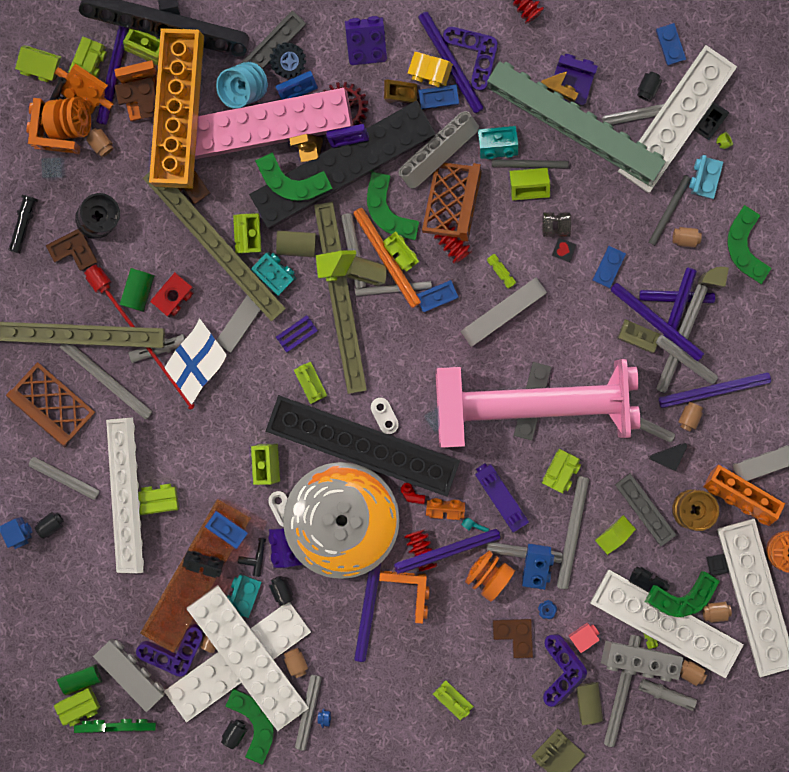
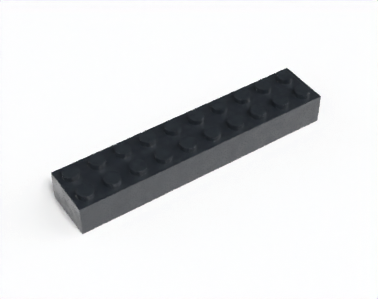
M414 101L366 128L369 134L368 141L332 147L320 154L319 158L310 160L284 174L291 180L301 181L324 171L332 190L305 201H293L283 198L273 192L268 185L250 193L249 196L269 230L432 139L436 133L418 101Z
M280 395L277 397L265 431L448 497L460 460Z

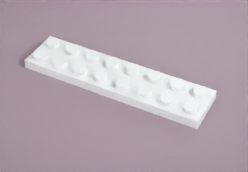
M705 45L639 140V142L647 146L646 150L651 153L655 151L664 157L663 160L666 161L651 187L622 169H619L618 173L647 193H650L737 66Z
M133 418L106 420L116 572L143 573V542L140 530V502L138 500L139 483L137 481L136 444L134 441L135 425Z
M752 518L717 528L758 676L763 677L788 670L789 637L756 521Z
M611 570L606 572L590 604L724 678L727 677L744 644L692 615L672 617L659 612L644 602L649 594L648 592Z
M218 585L187 607L188 612L277 731L309 709Z
M290 602L282 605L250 628L273 659L311 633ZM217 652L164 692L184 720L188 722L238 686L241 681L220 653Z

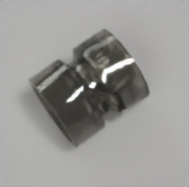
M543 212V237H554L555 234H558L559 237H570V212H559L558 215H555L554 212ZM557 221V228H553V222Z

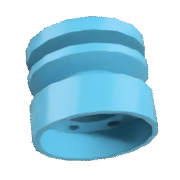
M243 62L224 70L218 76L216 83L218 96L226 106L231 108H241L264 97L268 87L267 76L263 69L253 62Z

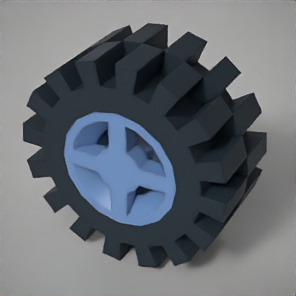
M290 42L276 45L277 48H273V54L269 56L271 57L269 63L272 65V70L279 76L288 79L290 77L295 78L297 74L300 75V71L305 69L304 64H306V60H304L306 56L303 50Z

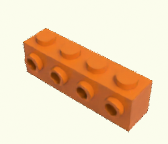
M719 464L710 472L703 486L710 494L721 497L727 504L738 507L744 514L751 515L758 519L761 524L768 526L778 520L785 505L782 501Z

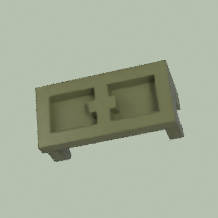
M625 319L617 339L647 352L654 353L657 347L656 341L661 335Z

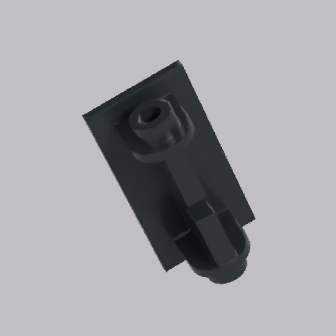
M188 550L183 559L182 567H186L185 570L199 573L202 567L204 568L203 575L220 578L225 561L214 556L209 557L202 555L200 552Z
M638 566L633 569L629 579L630 583L648 593L653 585L666 592L671 586L668 584V581L658 576L654 579L651 578L653 573Z

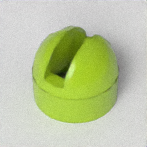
M727 132L718 136L716 143L721 144L719 148L726 149L733 145L732 139Z

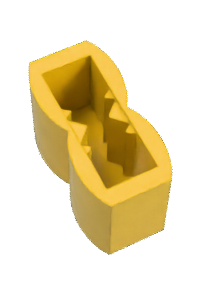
M414 51L407 74L412 76L414 81L422 83L423 80L429 81V85L439 88L440 85L446 86L453 64L447 60Z

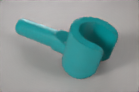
M465 518L461 524L468 531L472 527L484 532L489 531V528L479 525L470 518Z

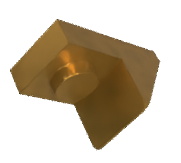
M567 71L541 81V83L548 87V91L552 93L554 91L558 92L564 99L575 102L578 93L575 92L576 89L569 85H565V87L561 85Z
M385 79L384 100L387 103H413L417 100V84Z
M303 134L289 138L290 145L298 147L301 162L319 158L323 143L321 137Z

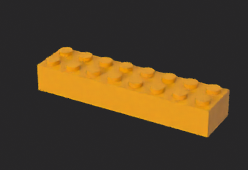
M161 29L149 183L155 187L193 188L204 35L200 30Z

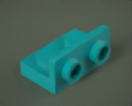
M516 126L478 129L480 159L509 158L518 155Z
M267 252L251 270L279 296L296 280V277L293 276L295 272L289 266L284 267L280 263V257L274 252L272 254Z
M242 574L238 578L234 577L231 588L234 590L232 596L228 595L227 598L241 616L249 618L262 581Z

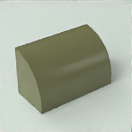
M277 231L276 255L315 257L316 233Z
M355 256L345 277L379 286L385 284L386 267L384 264Z
M715 267L705 272L699 278L697 285L701 284L716 289L725 287L729 268Z
M599 682L580 684L576 691L581 724L589 725L603 721Z

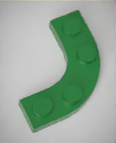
M273 152L255 160L266 184L273 192L283 198L293 201H305L332 190L324 171L308 179L297 181L291 180L284 175Z
M372 172L367 191V206L372 219L378 227L391 235L396 231L403 238L415 240L419 221L402 218L393 214L386 203V194L391 176Z
M744 205L730 226L727 237L728 251L734 265L742 273L761 285L772 268L757 259L748 248L747 238L760 215Z
M701 571L688 594L682 597H675L658 586L653 585L644 602L668 616H688L699 612L707 605L720 581L705 571Z
M233 688L225 707L245 715L253 724V740L245 758L263 765L273 741V724L252 696Z
M121 719V723H105V720L82 721V725H74V733L156 731V723H148V719H136V723H132V719Z

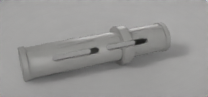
M181 334L171 339L165 338L164 348L151 349L155 355L164 352L170 353L171 350L180 346L185 340V336ZM146 347L129 352L132 363L152 357Z
M642 679L638 690L649 693L656 699L667 700L691 711L696 706L697 699L663 687V684H655Z

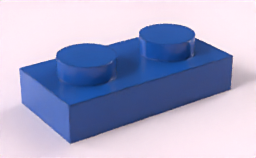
M675 23L657 28L656 33L667 66L686 60Z
M311 71L276 85L281 100L299 97L318 89Z
M457 85L418 90L422 110L459 105Z
M608 246L592 281L610 288L626 253Z
M451 280L416 294L421 301L420 307L423 313L459 298Z
M215 511L205 526L236 549L248 534L247 531L218 511Z

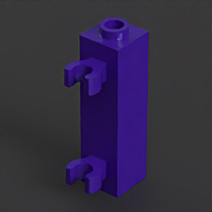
M484 463L476 468L477 473L474 475L511 531L514 533L529 523L491 464L487 466Z

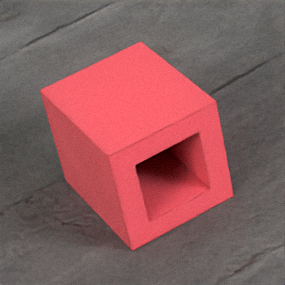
M586 623L571 633L569 638L579 652L582 653L599 641L597 635L600 633L594 625L590 626Z

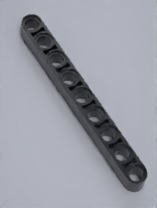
M81 0L79 5L80 14L94 20L160 36L161 29L200 30L204 35L203 48L239 57L244 56L247 52L249 36L243 31L124 0Z

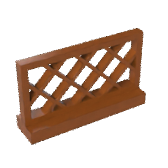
M443 163L434 171L422 233L459 237L461 241H469L482 175L481 164L473 163V166ZM439 169H448L450 174L441 178L438 174ZM460 171H467L468 177L462 181L456 175ZM454 177L458 183L449 188L445 181ZM443 184L447 190L438 195L435 188ZM461 186L465 192L457 198L453 191ZM451 194L455 200L446 205L442 198ZM439 201L443 208L435 213L431 207ZM458 203L461 211L453 215L449 208ZM447 211L451 218L442 222L438 216ZM436 218L440 225L436 228H428V222ZM455 221L458 225L457 231L448 230L446 225Z
M38 362L6 394V397L64 448L95 414L89 406ZM38 368L44 373V381H33V373ZM47 383H56L59 393L47 394ZM31 384V395H22L18 391L22 385ZM33 384H44L45 394L34 395ZM70 395L73 398V406H62L61 396ZM59 396V407H48V397ZM34 397H45L46 407L37 408L34 405ZM76 408H85L89 411V414L84 419H76ZM60 409V420H51L48 410ZM62 409H73L74 419L62 420ZM74 422V430L70 435L63 431V423Z

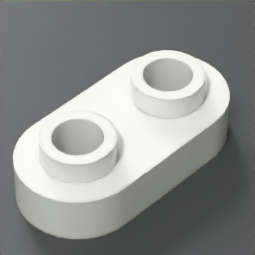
M376 398L371 403V411L382 432L392 434L398 429V420L389 402L384 398ZM380 403L384 405L382 411L377 410V405ZM386 421H391L393 426L387 428L385 426Z
M276 491L269 496L268 503L278 523L284 527L283 516L288 498L285 493ZM276 497H280L282 499L281 504L275 503Z

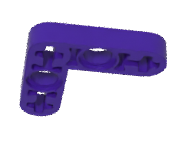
M448 27L443 33V39L446 44L478 52L471 85L476 91L484 90L487 87V80L491 74L497 50V40L489 35L457 27ZM451 31H454V35L460 37V33H464L462 37V44L458 43L459 39L453 38V40L450 41L449 37L446 36V34H450ZM473 36L476 42L474 45L469 46L465 43V38ZM488 40L492 41L491 44L494 45L489 50V54H493L492 57L480 54L481 51L485 53L486 46L483 43H487ZM487 59L490 65L488 68L482 69L479 66V61ZM476 70L482 73L488 72L487 76L483 74L482 81L485 84H481L480 87L474 82V80H478L480 74L476 73Z
M191 625L184 635L177 654L149 641H143L137 647L136 655L139 659L175 676H184L192 664L203 639L204 632L199 625ZM195 630L197 631L198 636H196V638L192 642L190 640ZM189 646L193 653L191 655L185 654L183 647ZM145 647L148 648V653L146 655L143 654V649ZM154 651H156L157 653H156V655L154 656V659H152L151 657H152ZM161 654L167 656L168 662L161 663L158 660V656ZM183 659V660H185V662H184L183 667H182V669H181V671H180V670H178V665L180 664L181 660Z
M558 634L547 636L544 642L547 651L564 672L544 693V702L550 707L560 705L587 676L585 666ZM564 653H567L569 656L568 663H565L562 659ZM576 670H579L578 676L573 677L577 673ZM563 680H566L568 683L566 691L562 688ZM559 693L554 697V701H552V694Z

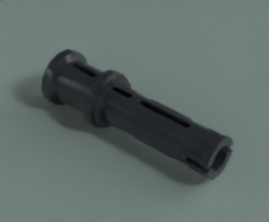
M26 195L21 196L23 199L20 209L16 212L18 219L8 248L9 251L19 254L29 221L34 217L32 213L35 203L39 200Z

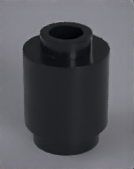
M652 71L645 73L637 89V96L651 102L661 86V76Z
M51 512L38 521L34 528L42 539L49 538L63 528L62 523L64 520L58 512L56 514Z
M278 576L271 579L269 588L279 606L294 600L292 597L293 592L286 577Z
M238 719L235 721L231 720L222 735L221 743L230 749H235L236 746H239L247 732L246 724Z

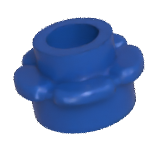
M549 600L540 603L538 607L539 615L543 619H552L557 612L556 605Z
M323 709L322 713H318V724H321L322 728L324 726L330 727L331 711Z

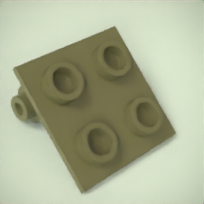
M557 728L531 757L547 772H570L585 754Z

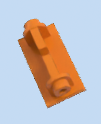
M439 498L427 500L426 516L443 519V512H446L447 519H464L465 502L456 499L442 501Z

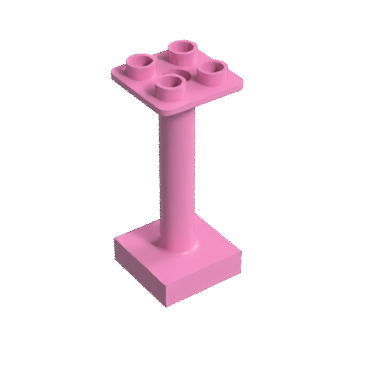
M627 359L614 361V372L608 384L596 386L463 392L461 367L437 368L435 370L439 447L465 446L464 422L609 414L617 426L618 438H630L631 430L640 429L639 406H630L629 391L638 390L637 367H627Z

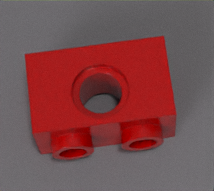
M174 272L150 302L167 317L175 316L181 309L179 305L184 300L187 302L194 294L192 290L194 288ZM177 291L178 299L176 301L169 300L170 292Z

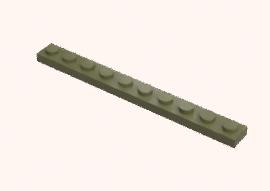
M150 172L143 177L146 183L272 322L286 308L181 191L173 187H155L149 183Z
M333 202L314 205L322 253L342 251ZM341 276L337 277V281L328 282L347 392L350 394L367 391L347 277Z
M0 322V341L164 348V328Z

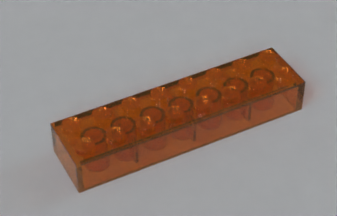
M218 498L188 550L197 551L209 557H217L225 561L224 567L234 547L205 527L215 511H218L245 530L252 516ZM183 559L140 632L143 636L173 653L178 648L194 620L187 607L209 592L218 578L203 575L204 568L202 567L199 573L185 570L186 567H182Z

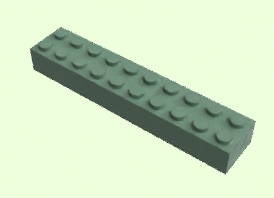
M499 61L487 80L488 89L651 187L666 162L661 154L655 151L651 153L646 150L647 146L643 143L631 141V137L622 131L618 133L613 130L614 127L608 122L604 121L602 123L598 121L597 116L589 111L587 113L583 112L578 104L572 101L568 103L563 100L564 97L558 92L554 91L552 93L548 91V87L543 83H535L530 80L531 77L524 72L518 73L510 63L504 62L503 64Z

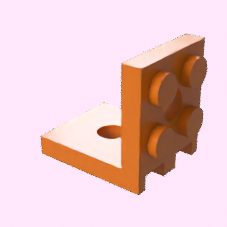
M152 60L114 69L116 78L121 84L152 77L156 91L158 68ZM138 102L126 104L130 121L140 120Z
M33 98V103L29 104L31 121L27 123L26 132L29 133L28 144L34 147V149L80 154L81 146L74 141L43 138L42 111L45 102L40 98Z
M380 570L379 581L418 584L415 623L423 624V619H427L428 606H425L424 603L425 599L429 600V586H426V574L406 572L397 574L394 571Z

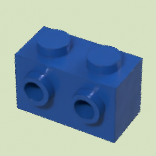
M23 517L13 519L0 526V533L7 548H20L28 544V539L32 538V528L28 522H24Z
M528 544L522 576L523 587L545 590L546 582L550 583L551 571H549V566H553L554 563L551 547Z

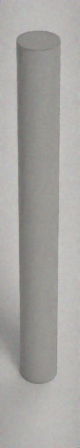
M431 281L410 283L413 290L432 288ZM397 284L355 288L356 296L401 292Z

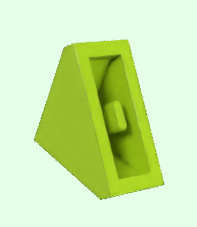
M622 515L595 541L608 555L624 544L636 529Z

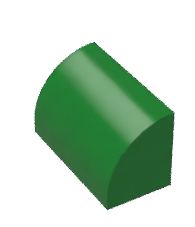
M130 268L120 305L144 312L154 275Z
M95 664L61 676L57 679V682L63 694L68 695L102 683V679Z

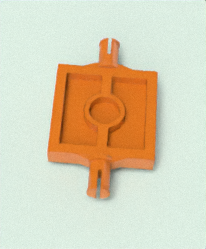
M77 64L72 67L69 73L59 67L56 69L54 74L66 79V83L61 91L63 96L66 98L78 96L83 98L87 102L90 114L95 111L99 104L108 110L112 108L114 103L104 98L107 84Z

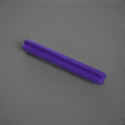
M689 267L686 268L667 323L676 331L697 273L695 269Z
M641 290L639 292V300L675 302L678 291ZM695 292L689 293L687 302H691ZM706 292L702 303H714L715 293Z

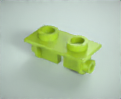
M396 231L383 241L384 247L391 256L396 253L399 254L394 260L402 270L404 269L407 272L419 262L414 251L408 248L404 238L398 235Z
M311 361L294 369L310 404L327 396Z
M446 680L433 693L460 721L474 707Z

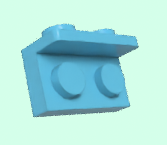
M706 155L696 159L694 170H697L696 176L691 178L689 188L692 189L691 194L714 199L723 166L722 161L707 158Z

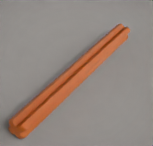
M357 209L353 212V215L411 308L418 306L421 301L393 256L384 247L385 244L364 209Z

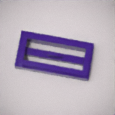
M364 124L326 131L331 147L369 140V134Z
M306 315L276 336V338L287 353L318 330ZM307 321V325H305L300 330L292 334L290 337H288L284 341L281 339L286 334L294 330L296 327ZM309 327L312 328V330L309 333L301 337L292 345H290L289 347L286 346L288 342H290L292 339L300 335Z

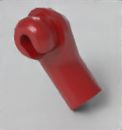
M406 482L401 486V493L407 502L424 505L426 495L416 494L410 483Z

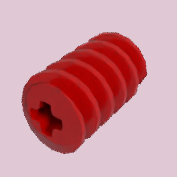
M514 0L513 6H519L517 12H523L521 18L527 19L525 24L536 19L544 9V7L537 8L540 1Z
M450 223L446 225L448 230L455 231V226L449 228ZM436 234L434 236L435 240L441 238L438 243L440 246L446 244L443 251L450 250L449 258L455 256L452 261L453 264L460 262L472 252H468L470 245L463 246L465 241L459 240V237Z
M420 530L404 536V539L411 540L406 546L413 547L408 553L418 556L432 551V548H427L431 541L424 540L429 534L422 533L424 530ZM430 563L418 567V572L434 568L437 566V563Z

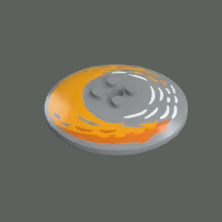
M338 462L326 464L307 473L290 492L283 516L285 537L296 558L313 572L330 578L344 579L357 577L377 567L392 550L399 530L398 506L388 485L373 471L353 463ZM339 515L346 516V525H337L336 518Z

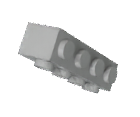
M113 639L109 640L93 657L147 712L165 695L163 686L157 681L154 682L150 678L151 674L144 667L141 669L136 664L138 662L132 654L128 655L123 650L124 646L117 639L115 641Z
M606 640L601 664L606 665L608 670L618 672V668L625 669L624 673L632 675L640 672L643 673L642 676L647 678H654V675L661 676L660 680L671 682L672 679L679 680L683 657L676 654Z

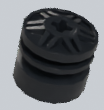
M105 193L89 195L83 200L75 214V223L78 230L84 236L91 239L106 237L115 228L120 219L118 203ZM94 215H96L97 218H100L98 222H96L95 218L92 219Z

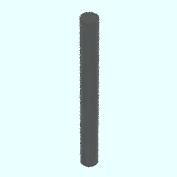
M492 159V167L568 169V161Z
M684 175L648 243L656 245L689 184L690 177Z

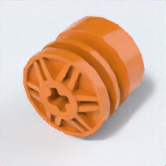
M79 96L64 100L47 101L42 111V122L46 134L50 139L57 140L87 136L91 128V114L87 102Z
M782 531L773 535L768 541L766 554L771 565L789 573V531Z
M488 550L473 564L465 583L469 585L476 579L472 588L475 590L482 584L484 587L481 595L492 602L509 582L515 570L506 563L497 568L496 564L499 557L496 556L490 562L489 559L493 553Z

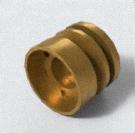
M686 490L675 498L672 505V514L680 526L694 531H704L716 523L719 516V505L717 500L708 492ZM691 506L697 507V508L695 509V512H696V513H691V512H690V511L692 510V507H691Z

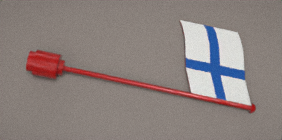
M97 264L88 268L84 272L86 275L85 279L96 293H106L129 326L135 327L108 291L111 288L110 284L112 282L103 269L98 267ZM200 318L193 331L175 350L165 367L150 347H146L187 403L190 410L194 408V401L202 388L220 369L227 356Z

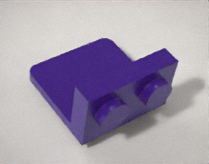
M371 16L368 19L352 18L349 21H345L348 57L351 65L378 63L387 60L383 17Z
M565 54L560 56L554 76L567 71L561 85L564 87L569 85L575 88L578 96L574 103L585 105L598 66L594 65L593 61L587 59L580 61L576 60V57L573 55Z
M284 528L269 529L268 540L271 544L273 568L303 565L290 549L285 537Z

